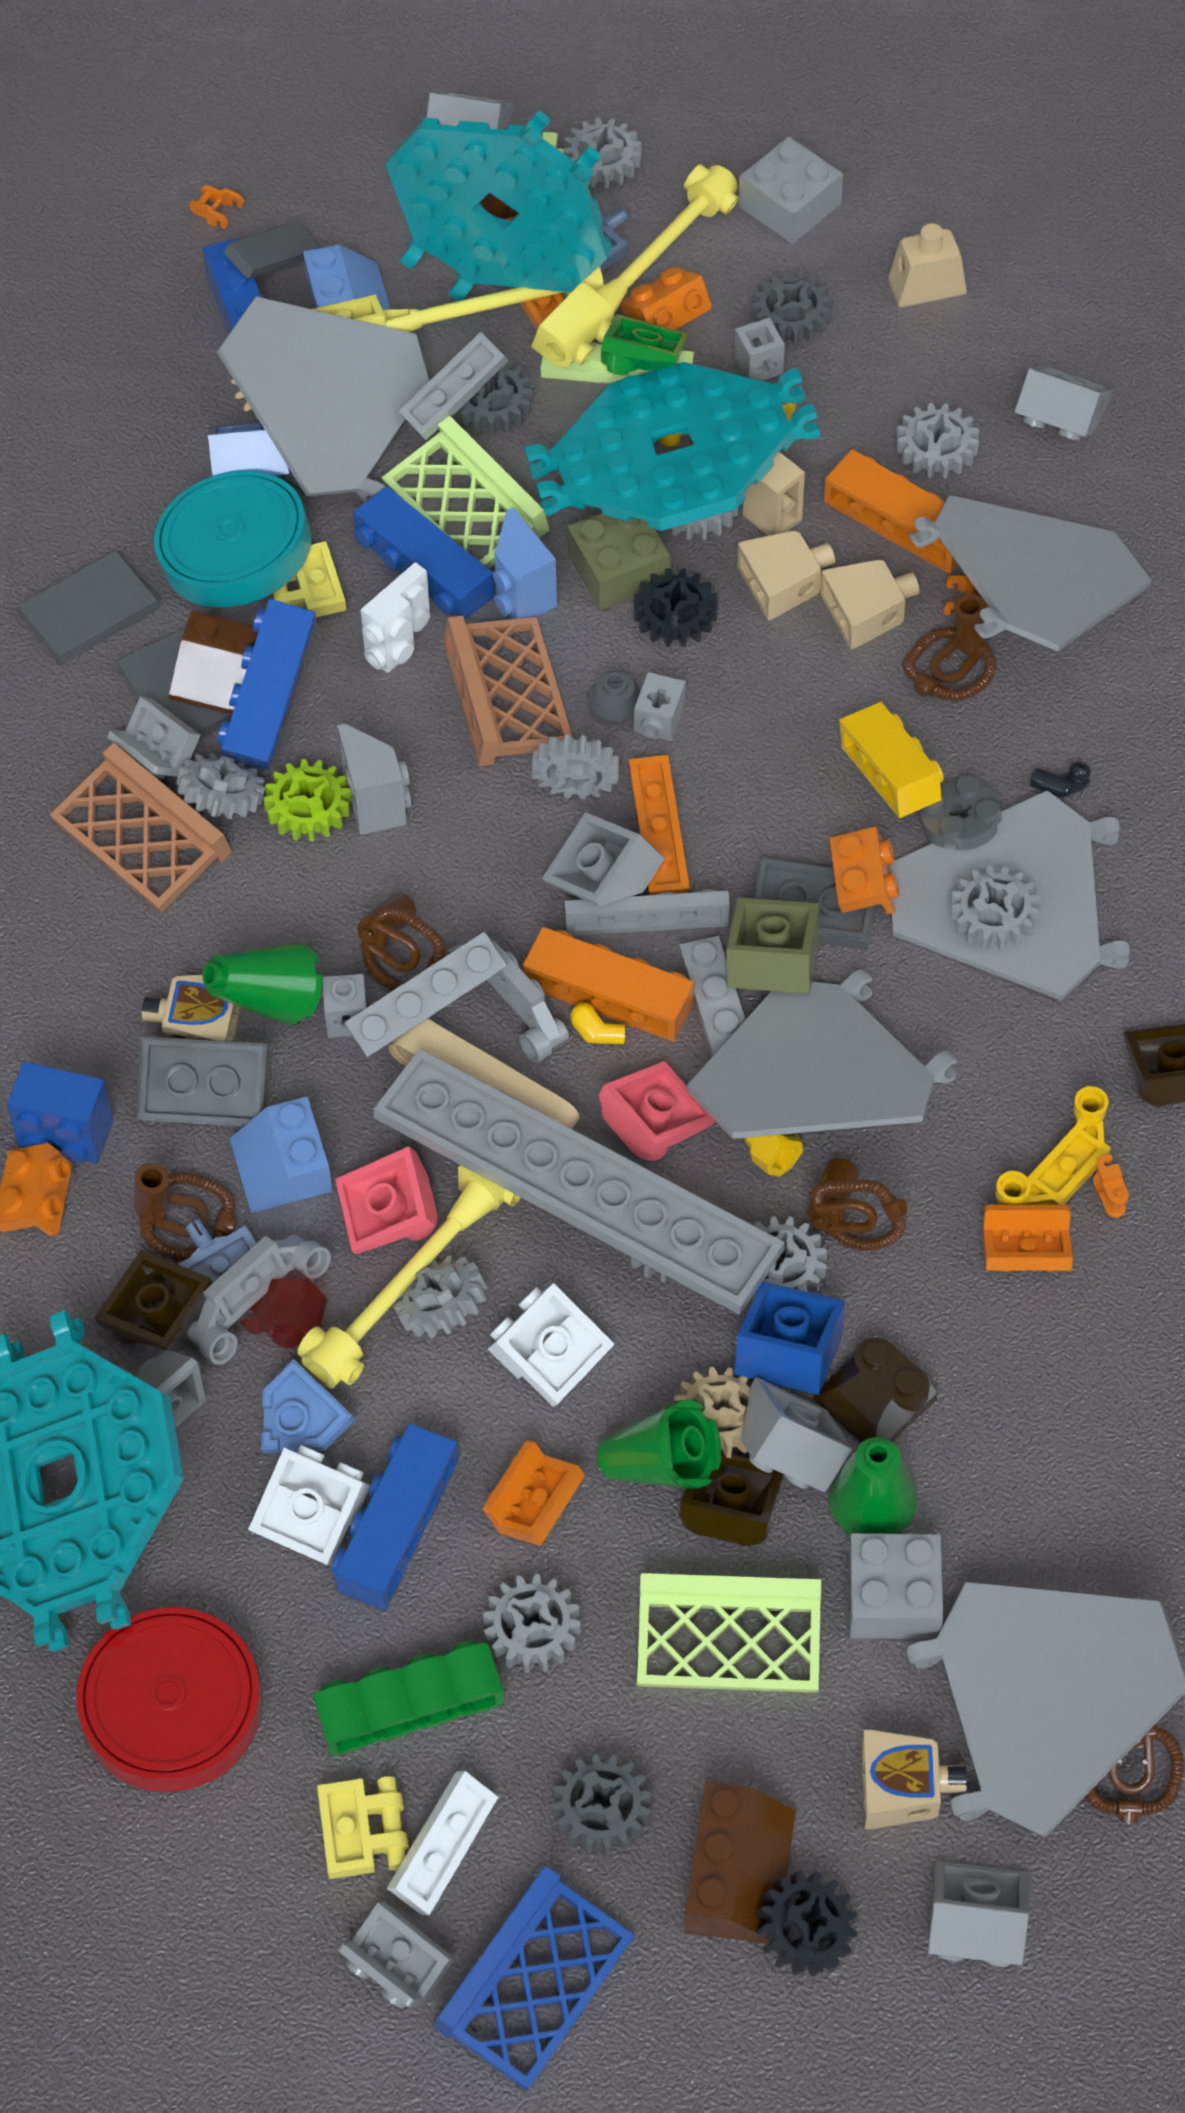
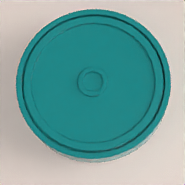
M232 471L206 478L179 494L164 510L157 523L154 534V549L168 584L182 598L208 607H234L265 598L288 583L298 573L307 559L311 547L312 533L303 503L291 485L274 475L264 472Z

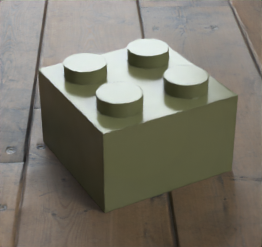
M600 513L567 526L568 556L600 611L634 598V594L639 593V584L641 582L650 584L651 574L655 573L662 578L665 577V569H670V554L655 529L648 527L647 521L632 518L627 522Z
M738 897L726 948L727 988L810 994L820 944V903Z

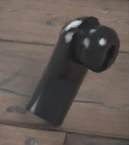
M1075 762L1069 768V772L1058 776L1036 768L1031 778L1030 787L1044 792L1049 791L1057 797H1066L1086 789L1090 783L1091 769L1085 763Z

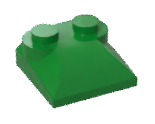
M616 314L603 338L601 362L607 366L606 370L608 372L621 376L628 375L629 371L637 369L647 371L666 369L677 362L688 341L689 333Z

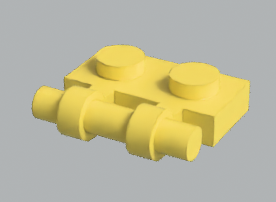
M326 541L311 545L303 566L289 581L297 580L298 590L288 592V583H286L282 588L273 593L274 600L300 608L305 607L306 610L315 612L316 617L346 610V601Z
M388 1776L378 1779L379 1794L365 1796L363 1779L317 1785L329 1879L374 1873V1854H387L389 1870L397 1871L406 1857L405 1852L409 1850L408 1834L402 1831L400 1812L404 1810L403 1796L397 1792L395 1777ZM368 1815H382L384 1833L370 1835Z

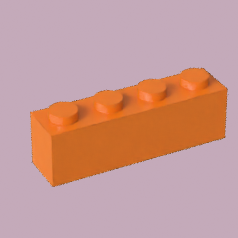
M853 449L848 452L825 478L824 502L950 575L958 567V563L940 538L923 547H917L909 538L910 533L919 532L914 525V521L917 518L926 517L933 522L936 521L945 504L939 496L923 490L911 483L903 475L893 473L879 465L873 458L864 456Z
M542 927L522 965L524 974L529 979H535L542 987L545 995L575 1006L581 1002L589 1003L599 1015L672 1042L676 1041L694 1004V981L688 980L684 975L652 967L646 961L639 958L630 959L619 955L601 944L592 945L575 939L571 934L562 930L553 931Z

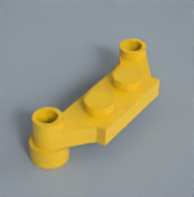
M1087 1086L1077 1092L1073 1105L1076 1125L1028 1177L1018 1171H1008L998 1178L995 1191L998 1205H1065L1096 1171L1097 1159L1103 1154H1110L1111 1149L1109 1145L1104 1143L1103 1119L1107 1113L1109 1100L1102 1089Z

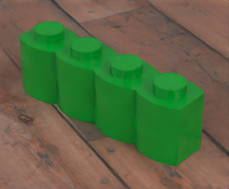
M465 1641L455 1645L451 1652L444 1656L434 1657L432 1654L418 1655L410 1659L408 1665L401 1669L390 1670L389 1667H378L368 1671L364 1678L357 1682L347 1683L345 1680L331 1681L323 1685L320 1692L314 1694L313 1698L329 1755L336 1756L362 1749L372 1743L393 1740L418 1729L436 1727L461 1716L474 1715L494 1709L504 1704V1691L488 1643L477 1644L476 1641Z

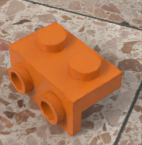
M680 267L669 268L660 274L659 279L650 284L634 288L631 291V295L624 298L620 303L623 314L628 317L675 330L707 312L712 307L702 275Z
M876 826L830 837L838 906L842 913L879 904L883 905L887 915L896 913L894 898L900 897V892L895 874H890L889 864L895 863L890 840L883 841Z
M49 1143L8 1151L0 1186L1 1232L36 1226L49 1236L58 1235L73 1163Z
M986 1205L984 1207L982 1233L986 1271H1072L1073 1254L1069 1231L1070 1206Z
M526 1440L517 1455L512 1459L510 1466L495 1489L490 1493L488 1500L483 1506V1511L500 1534L541 1546L584 1479L585 1474L579 1465L545 1456L536 1442Z

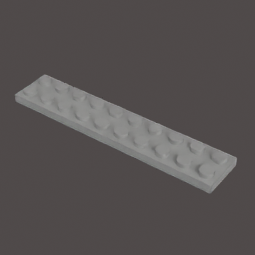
M420 1048L373 1109L374 1119L739 1315L784 1250V1242Z

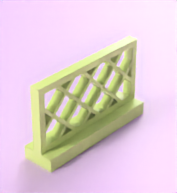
M448 416L438 424L440 433L381 477L385 486H388L446 535H448L445 532L446 521H466L464 535L448 536L457 544L463 545V549L468 553L470 545H490L489 553L479 560L488 569L495 565V551L499 540V522H504L508 509L514 507L538 538L550 530L543 508L451 416ZM442 448L448 454L447 465H428L429 456L438 449ZM406 474H419L417 488H401L397 481ZM426 474H446L444 488H424ZM452 475H469L472 478L471 487L451 488ZM423 497L442 498L441 511H424L422 509ZM449 498H469L467 512H448ZM476 498H492L495 501L494 512H474ZM473 521L493 522L491 536L471 535Z
M641 1573L637 1686L818 1693L821 1579ZM649 1607H668L680 1620L661 1636L649 1624ZM679 1608L691 1609L684 1615ZM702 1608L714 1609L724 1620L707 1638L690 1621ZM723 1609H734L736 1611L729 1616ZM746 1610H758L770 1622L753 1639L735 1622ZM769 1611L782 1612L774 1618ZM791 1612H811L810 1629L797 1641L780 1624ZM683 1625L701 1641L684 1659L666 1642ZM730 1626L746 1645L728 1661L712 1642ZM773 1628L792 1645L775 1662L757 1645ZM648 1632L656 1640L649 1648ZM809 1638L810 1654L802 1647ZM660 1646L678 1663L666 1676L647 1675V1658ZM705 1648L723 1665L712 1677H699L688 1665ZM751 1649L768 1666L757 1679L744 1678L734 1667ZM797 1651L810 1664L809 1681L790 1680L779 1669V1666ZM682 1669H684V1671H685L689 1676H676V1675H677ZM729 1671L735 1678L721 1677ZM774 1672L780 1680L766 1678Z

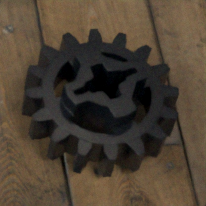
M669 568L665 569V577L660 578L655 573L651 574L650 584L641 582L639 584V593L634 594V621L639 622V631L641 633L650 631V641L652 642L657 641L660 637L665 638L666 647H670L673 640H678L680 645L685 647L689 637L696 642L701 641V631L710 633L712 631V622L717 621V594L712 593V584L710 582L700 584L701 574L699 573L694 574L691 578L686 577V569L683 568L679 571L678 575H673Z
M797 1871L790 1876V1881L784 1876L773 1883L775 1890L770 1889L763 1893L761 1898L769 1906H763L756 1910L755 1916L765 1920V1925L756 1930V1935L768 1937L769 1943L762 1949L764 1954L771 1953L774 1950L779 1954L775 1966L780 1968L790 1962L792 1963V1975L798 1976L807 1968L812 1977L822 1973L824 1967L828 1971L840 1965L838 1957L843 1958L851 1953L852 1949L844 1941L857 1937L858 1931L848 1927V1921L856 1918L857 1912L845 1910L844 1904L851 1897L848 1893L839 1897L834 1893L838 1883L836 1880L833 1879L827 1884L822 1885L820 1872H814L806 1880L803 1872ZM800 1894V1897L795 1900V1905L783 1906L789 1896ZM802 1916H805V1921L801 1920ZM808 1926L812 1927L810 1932L808 1931ZM830 1941L823 1952L813 1954V1950L818 1947L819 1942Z

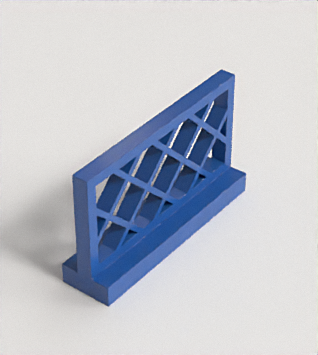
M546 1865L442 2010L433 2026L435 2030L446 2038L451 2036L526 2092L635 1936L559 1881L561 1876ZM558 1897H561L575 1907L578 1925L553 1929L550 1909ZM584 1915H586L587 1917H589V1918H590L591 1920H593L594 1922H593V1923H585V1917H584ZM544 1919L546 1930L535 1931ZM605 1929L620 1940L612 1953L591 1956L587 1931ZM580 1932L584 1958L559 1961L555 1936ZM548 1937L552 1963L527 1967L523 1949L527 1941ZM518 1956L519 1968L508 1970ZM605 1962L595 1976L593 1964ZM586 1965L589 1980L587 1989L584 1992L565 1995L561 1969ZM553 1970L558 1996L532 2000L528 1974ZM521 1976L525 2001L500 2005L496 1985L502 1978ZM491 1994L493 2006L481 2008ZM578 2000L576 2005L568 2014L566 2002ZM559 2003L563 2022L560 2028L555 2031L538 2033L534 2007ZM527 2009L531 2034L505 2038L501 2013ZM494 2014L498 2040L479 2042L465 2031L474 2017ZM551 2039L544 2051L541 2052L540 2041ZM533 2042L536 2062L527 2075L510 2064L507 2046ZM500 2047L501 2057L490 2049Z

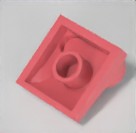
M665 1061L604 1084L598 1095L602 1107L601 1114L607 1124L632 1153L648 1161L660 1160L664 1157L670 1146L712 1126L715 1122L687 1092L685 1083Z
M410 1146L335 1179L351 1250L354 1254H359L402 1238L412 1241L422 1240L428 1237L436 1227L438 1214L429 1177L417 1152Z

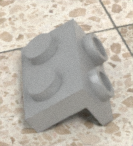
M140 696L126 730H110L107 738L134 760L141 763L154 777L164 779L165 775L178 777L180 766H184L186 759L190 760L200 734L153 698Z
M377 1902L352 1941L343 1942L338 1949L348 1959L345 1964L353 1973L367 1980L371 1977L383 1987L382 1995L400 2008L424 2005L455 1960L452 1955L385 1902Z

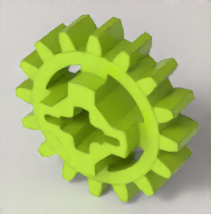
M302 759L299 768L295 769L293 765L287 763L286 774L283 775L276 771L273 773L274 784L269 783L265 786L266 797H264L265 812H268L269 823L271 825L278 824L279 834L283 835L291 830L293 840L297 841L301 834H307L309 841L312 842L315 839V833L321 832L327 838L330 836V826L338 829L343 827L342 817L350 816L349 804L352 803L351 791L347 786V778L345 776L338 777L337 767L333 765L324 770L322 760H318L314 767H309L306 759Z

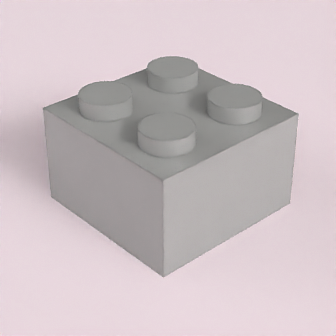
M788 136L739 176L738 207L791 244H794L841 205L843 173Z
M851 1534L848 1555L850 1638L937 1639L943 1622L941 1535Z

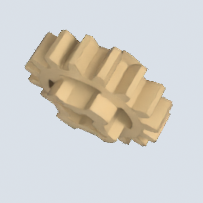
M710 1367L708 1377L704 1378L696 1371L692 1376V1384L682 1382L679 1395H675L674 1402L690 1399L701 1403L706 1408L700 1409V1411L707 1420L714 1419L719 1431L721 1449H723L727 1458L731 1457L732 1448L734 1447L746 1453L747 1449L741 1441L751 1390V1387L748 1386L749 1378L740 1376L738 1379L734 1378L733 1370L729 1367L724 1375H718L716 1369Z

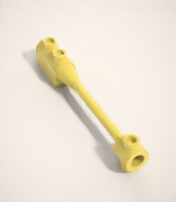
M702 164L697 165L683 185V188L687 190V198L690 204L618 278L611 280L596 291L584 282L578 285L539 325L531 347L556 366L568 367L573 361L582 366L594 351V347L591 345L592 341L597 339L600 343H603L604 335L611 325L614 314L626 295L627 289L700 214L712 217L719 210L725 215L732 211L739 200V197L735 194L738 185L733 174L720 165H713L709 169Z
M600 266L583 281L595 291L604 286ZM518 287L422 310H382L375 294L312 310L412 332L421 328L422 325L560 293H563L564 299H566L571 293Z
M460 1165L458 1167V1186L462 1193L450 1210L447 1220L345 1331L337 1327H330L325 1332L317 1326L306 1334L297 1352L302 1357L301 1362L305 1370L318 1383L330 1389H333L341 1380L347 1385H352L364 1369V1364L359 1361L363 1357V1353L357 1343L417 1278L415 1275L420 1270L426 1268L459 1231L465 1230L491 1210L498 1209L503 1202L511 1207L515 1206L521 1197Z

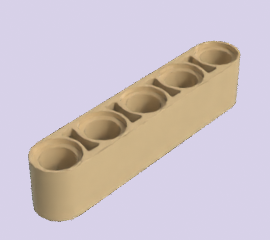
M430 1019L421 1022L389 1045L391 1055L404 1067L407 1066L420 1048L570 1129H573L580 1119L579 1113L568 1101Z

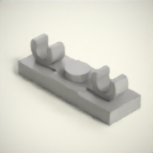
M480 332L412 397L399 412L427 440L439 428L438 424L463 407L508 362V359Z

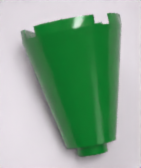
M289 943L215 955L206 964L202 974L203 983L211 996L284 1025L292 1026L300 1025L299 1021L302 1018H310L313 1015L320 1000L323 984L322 974H316L314 961L319 962L317 954L310 946L300 943Z
M690 1399L675 1401L605 1437L599 1444L597 1463L604 1475L611 1480L685 1489L700 1488L709 1485L713 1480L708 1479L712 1470L719 1469L721 1463V1440L718 1427L714 1419L707 1420L700 1411V1409H706L701 1403Z
M874 1437L862 1442L835 1476L829 1491L830 1513L849 1536L851 1534H897L912 1523L917 1508L916 1488L898 1448L894 1443L885 1438Z

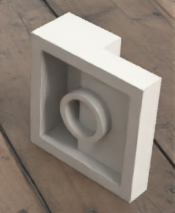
M416 562L360 609L364 655L369 664L375 669H383L389 673L398 664L405 663L415 650L413 632L422 630L430 618L427 570Z
M553 1283L543 1292L537 1287L534 1288L520 1302L519 1306L524 1312L514 1322L507 1316L490 1333L495 1342L488 1350L517 1379L523 1376L554 1407L615 1344Z
M300 1445L297 1452L284 1448L248 1530L331 1566L349 1525L352 1526L354 1518L360 1511L371 1485L361 1481L364 1472L339 1462L336 1470L322 1464L325 1455Z

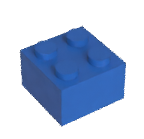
M23 1062L7 1103L18 1146L24 1148L49 1143L71 1162L82 1163L88 1161L98 1164L113 1124L104 1079Z
M763 1281L757 1290L737 1335L734 1374L751 1379L758 1377L768 1383L819 1395L842 1340L845 1301Z

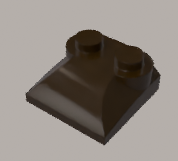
M1185 1024L1124 1032L1127 1050L1138 1078L1139 1097L1150 1105L1158 1107L1185 1102Z
M140 1250L94 1318L100 1327L112 1331L115 1338L122 1343L135 1344L140 1342L167 1351L203 1298V1292L213 1282L210 1277Z
M874 1337L862 1341L857 1346L854 1356L821 1388L819 1395H814L813 1400L826 1409L837 1422L861 1443L874 1437L885 1438L893 1442L937 1401L938 1393L928 1380L926 1374L889 1341Z
M721 1452L719 1469L712 1470L708 1479L713 1480L709 1485L696 1489H685L679 1511L682 1524L687 1530L699 1536L711 1537L742 1546L758 1545L768 1537L770 1521L784 1474L773 1470L772 1473L764 1472L753 1465L749 1458L731 1455L730 1458H727L724 1452Z

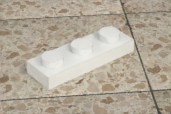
M456 1771L387 1889L420 1915H430L498 1797L466 1771Z

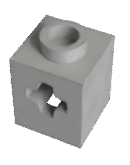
M770 317L735 328L734 359L744 377L763 381L783 374L785 344ZM758 338L759 341L754 345L752 339Z
M648 672L634 707V732L643 734L651 739L660 738L672 741L686 704V681Z
M364 974L322 977L328 1038L352 1036L344 1024L343 1016L350 1015L352 1018L367 1008Z

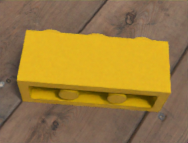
M882 702L839 719L842 749L898 818H902L942 800L940 783L943 782L944 777L939 764L935 760L930 761L925 755L919 740L915 736L910 737L905 731L899 716L891 714Z

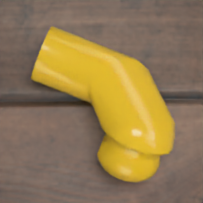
M586 1002L578 1003L573 1008L570 1015L571 1023L587 1043L625 1045V1024H605L595 1012L594 1007Z

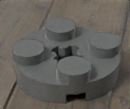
M964 776L956 782L942 785V800L921 809L922 830L928 840L943 848L944 843L956 844L957 850L973 849L990 841L997 833V825L1002 818L1001 804L998 796L987 786L981 785L979 779L973 776ZM960 812L968 813V816L965 818H962L959 815H953Z

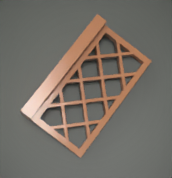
M463 616L448 617L443 643L478 767L494 765L497 756L533 753L538 751L539 743L549 745L550 737L537 731L544 721L559 729L560 736L555 737L558 740L563 739L566 734H569L573 739L537 617L465 624ZM530 631L532 641L526 647L510 638L513 632ZM486 635L496 642L488 651L476 644L473 636ZM502 646L519 654V657L513 664L495 655ZM526 659L541 668V672L536 678L519 669ZM488 663L505 672L498 682L483 674V669ZM511 677L529 686L522 695L504 686ZM535 690L550 699V703L545 709L528 700ZM497 694L514 703L507 713L492 705L491 701ZM520 708L538 717L531 727L514 718V715ZM507 725L524 736L520 741L503 742L501 731Z
M113 742L102 753L105 761L55 808L49 816L52 821L162 913L215 859L222 863L232 853V850L223 833ZM108 775L117 782L116 795L96 796V786ZM124 789L127 790L129 793L124 794ZM141 802L144 805V818L123 819V803ZM116 804V820L95 822L96 806ZM89 806L88 822L71 824L65 819L75 807ZM151 811L156 815V817H151ZM168 825L171 827V841L150 842L151 826ZM144 827L143 843L123 845V829ZM116 829V844L114 846L98 847L95 844V831ZM82 832H88V837L85 836ZM178 834L185 840H178ZM196 848L202 854L192 865L178 866V849ZM171 850V866L150 868V852ZM143 852V869L125 870L122 867V854ZM109 855H115V860L112 859ZM171 876V886L159 898L150 891V877ZM143 878V884L139 882L137 879Z

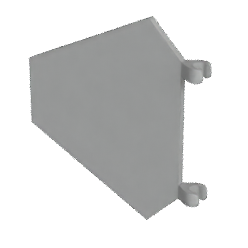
M256 296L219 348L217 354L305 495L309 497L357 492L365 503L386 487L382 483L366 477L405 420L399 410L429 382L417 335Z
M949 495L935 522L926 517H919L914 521V525L919 532L910 533L909 538L917 547L926 546L940 538L990 607L980 611V617L984 623L975 624L974 626L982 638H990L1006 629L1058 652L1147 589L1152 582L1114 531Z
M1045 791L1001 811L1002 818L997 825V833L990 841L979 847L957 850L956 844L944 843L943 848L931 843L896 859L895 863L890 864V874H895L900 892V897L894 898L896 913H892V931L895 937L1061 1001L1100 964L1116 969L1128 966L1130 951L1129 944L1126 941H1113L1099 946L1091 841L1104 845L1116 844L1119 839L1120 827L1119 821L1115 817H1105L1089 822L1049 791ZM987 865L993 867L994 873H1000L1004 866H1008L1010 876L1013 877L1021 871L1024 873L1023 884L1029 882L1035 884L1034 895H1040L1038 924H1033V934L1030 937L1021 933L1020 945L1016 946L1008 940L1005 941L1004 950H1000L997 942H991L986 950L982 947L981 939H977L970 944L967 942L968 931L962 933L956 931L957 920L951 919L953 891H958L961 878L970 882L972 870L975 869L981 875L986 874ZM976 897L970 901L969 908L972 907V901L976 900ZM1022 907L1019 908L1018 914L1014 916L1016 919L1021 914L1023 910Z
M860 969L853 972L841 985L812 981L810 994L771 991L687 1084V1092L732 1139L923 1122L934 1082L949 1083L956 1079L957 1072L950 1065L956 1064L957 1058L949 1051H942L926 1066H923L858 1002L867 1000L872 996V989L866 985V983L872 981V977L865 970Z
M965 1582L937 1639L917 1642L907 1648L909 1661L915 1664L918 1669L929 1668L943 1659L981 1791L962 1794L951 1800L954 1815L967 1822L978 1818L990 1810L1044 1838L1185 1694V1672L1164 1607L1160 1601Z

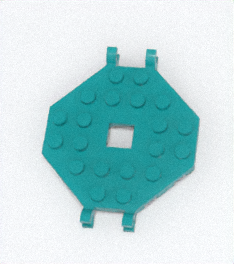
M539 110L533 114L525 125L509 124L507 130L490 129L489 123L459 121L457 126L441 125L439 119L424 118L395 148L385 164L412 235L407 243L408 248L401 255L399 262L411 270L423 253L427 251L430 255L437 257L457 271L455 277L457 282L450 288L447 295L456 301H462L474 284L524 287L571 293L607 260L612 250L609 237H604L601 229L603 218L596 198H591L588 188L591 182L590 177L594 172L591 168L599 161L601 154L588 146L574 161L542 139L543 135L540 133L549 124L550 118ZM488 193H491L517 211L518 214L512 220L497 218L488 213L479 202Z
M687 362L676 363L662 370L630 375L621 380L611 382L552 449L548 450L540 444L524 447L529 462L540 460L529 465L533 480L559 469L564 484L560 486L554 481L536 483L541 499L552 496L550 499L541 501L545 516L555 514L565 507L573 506L584 509L589 505L602 509L603 515L627 522L632 518L647 521L649 528L663 531L738 509L745 500V491L752 483L759 484L774 466L773 458L781 449L787 450L794 441L802 438L813 439L821 436L816 421L805 424L807 421L817 419L812 403L800 407L795 411L793 418L789 420L783 409L782 404L806 401L802 386L790 388L795 384L802 383L798 367L784 372L780 376L778 383L775 384ZM677 433L690 435L693 445L656 455L653 443L658 439Z
M65 1310L49 1316L56 1342L54 1347L24 1358L22 1342L17 1341L10 1344L8 1335H0V1595L33 1616L35 1645L41 1647L48 1644L49 1651L52 1652L69 1647L67 1632L59 1620L58 1614L96 1601L97 1623L105 1624L110 1622L111 1628L114 1630L131 1625L129 1610L120 1596V1591L184 1480L170 1396L80 1345V1340L84 1337L83 1320L76 1318L70 1321V1315ZM74 1455L78 1481L75 1490L70 1496L45 1505L40 1467Z

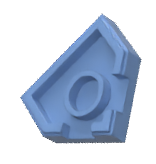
M292 1359L263 1389L262 1408L264 1409L263 1433H261V1451L264 1454L282 1453L283 1449L286 1448L297 1452L300 1445L314 1451H325L356 1419L303 1367Z

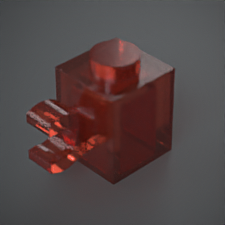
M309 1278L271 1279L266 1299L262 1300L260 1298L250 1308L254 1313H258L257 1316L253 1319H242L240 1324L250 1334L257 1335L266 1332L272 1338V1341L280 1347L296 1348L311 1329L321 1326L328 1299Z

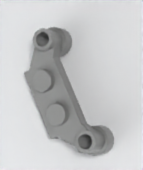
M493 940L494 947L507 967L487 981L529 1026V1030L519 1035V1044L526 1057L531 1062L537 1064L550 1056L553 1048L569 1039L568 1030L558 1018L553 1019L544 1001L545 994L540 984L535 979H529L519 968L516 958L509 951L504 952ZM459 943L446 951L445 955H449L463 946V944Z
M296 1234L290 1235L284 1240L275 1241L264 1236L203 1292L206 1299L199 1319L188 1330L189 1341L198 1346L201 1354L213 1363H226L233 1357L238 1346L236 1336L228 1331V1328L291 1270H297L310 1279L320 1277L329 1267L331 1260L330 1252L313 1240L306 1241Z

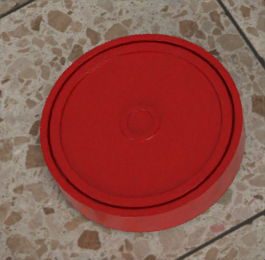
M164 1607L133 1615L130 1617L131 1625L118 1630L111 1628L92 1648L82 1666L77 1684L76 1703L79 1721L87 1744L93 1755L108 1772L121 1781L140 1789L156 1792H177L209 1783L220 1777L238 1762L250 1746L257 1732L262 1711V1694L256 1665L251 1652L231 1627L212 1615L198 1610Z

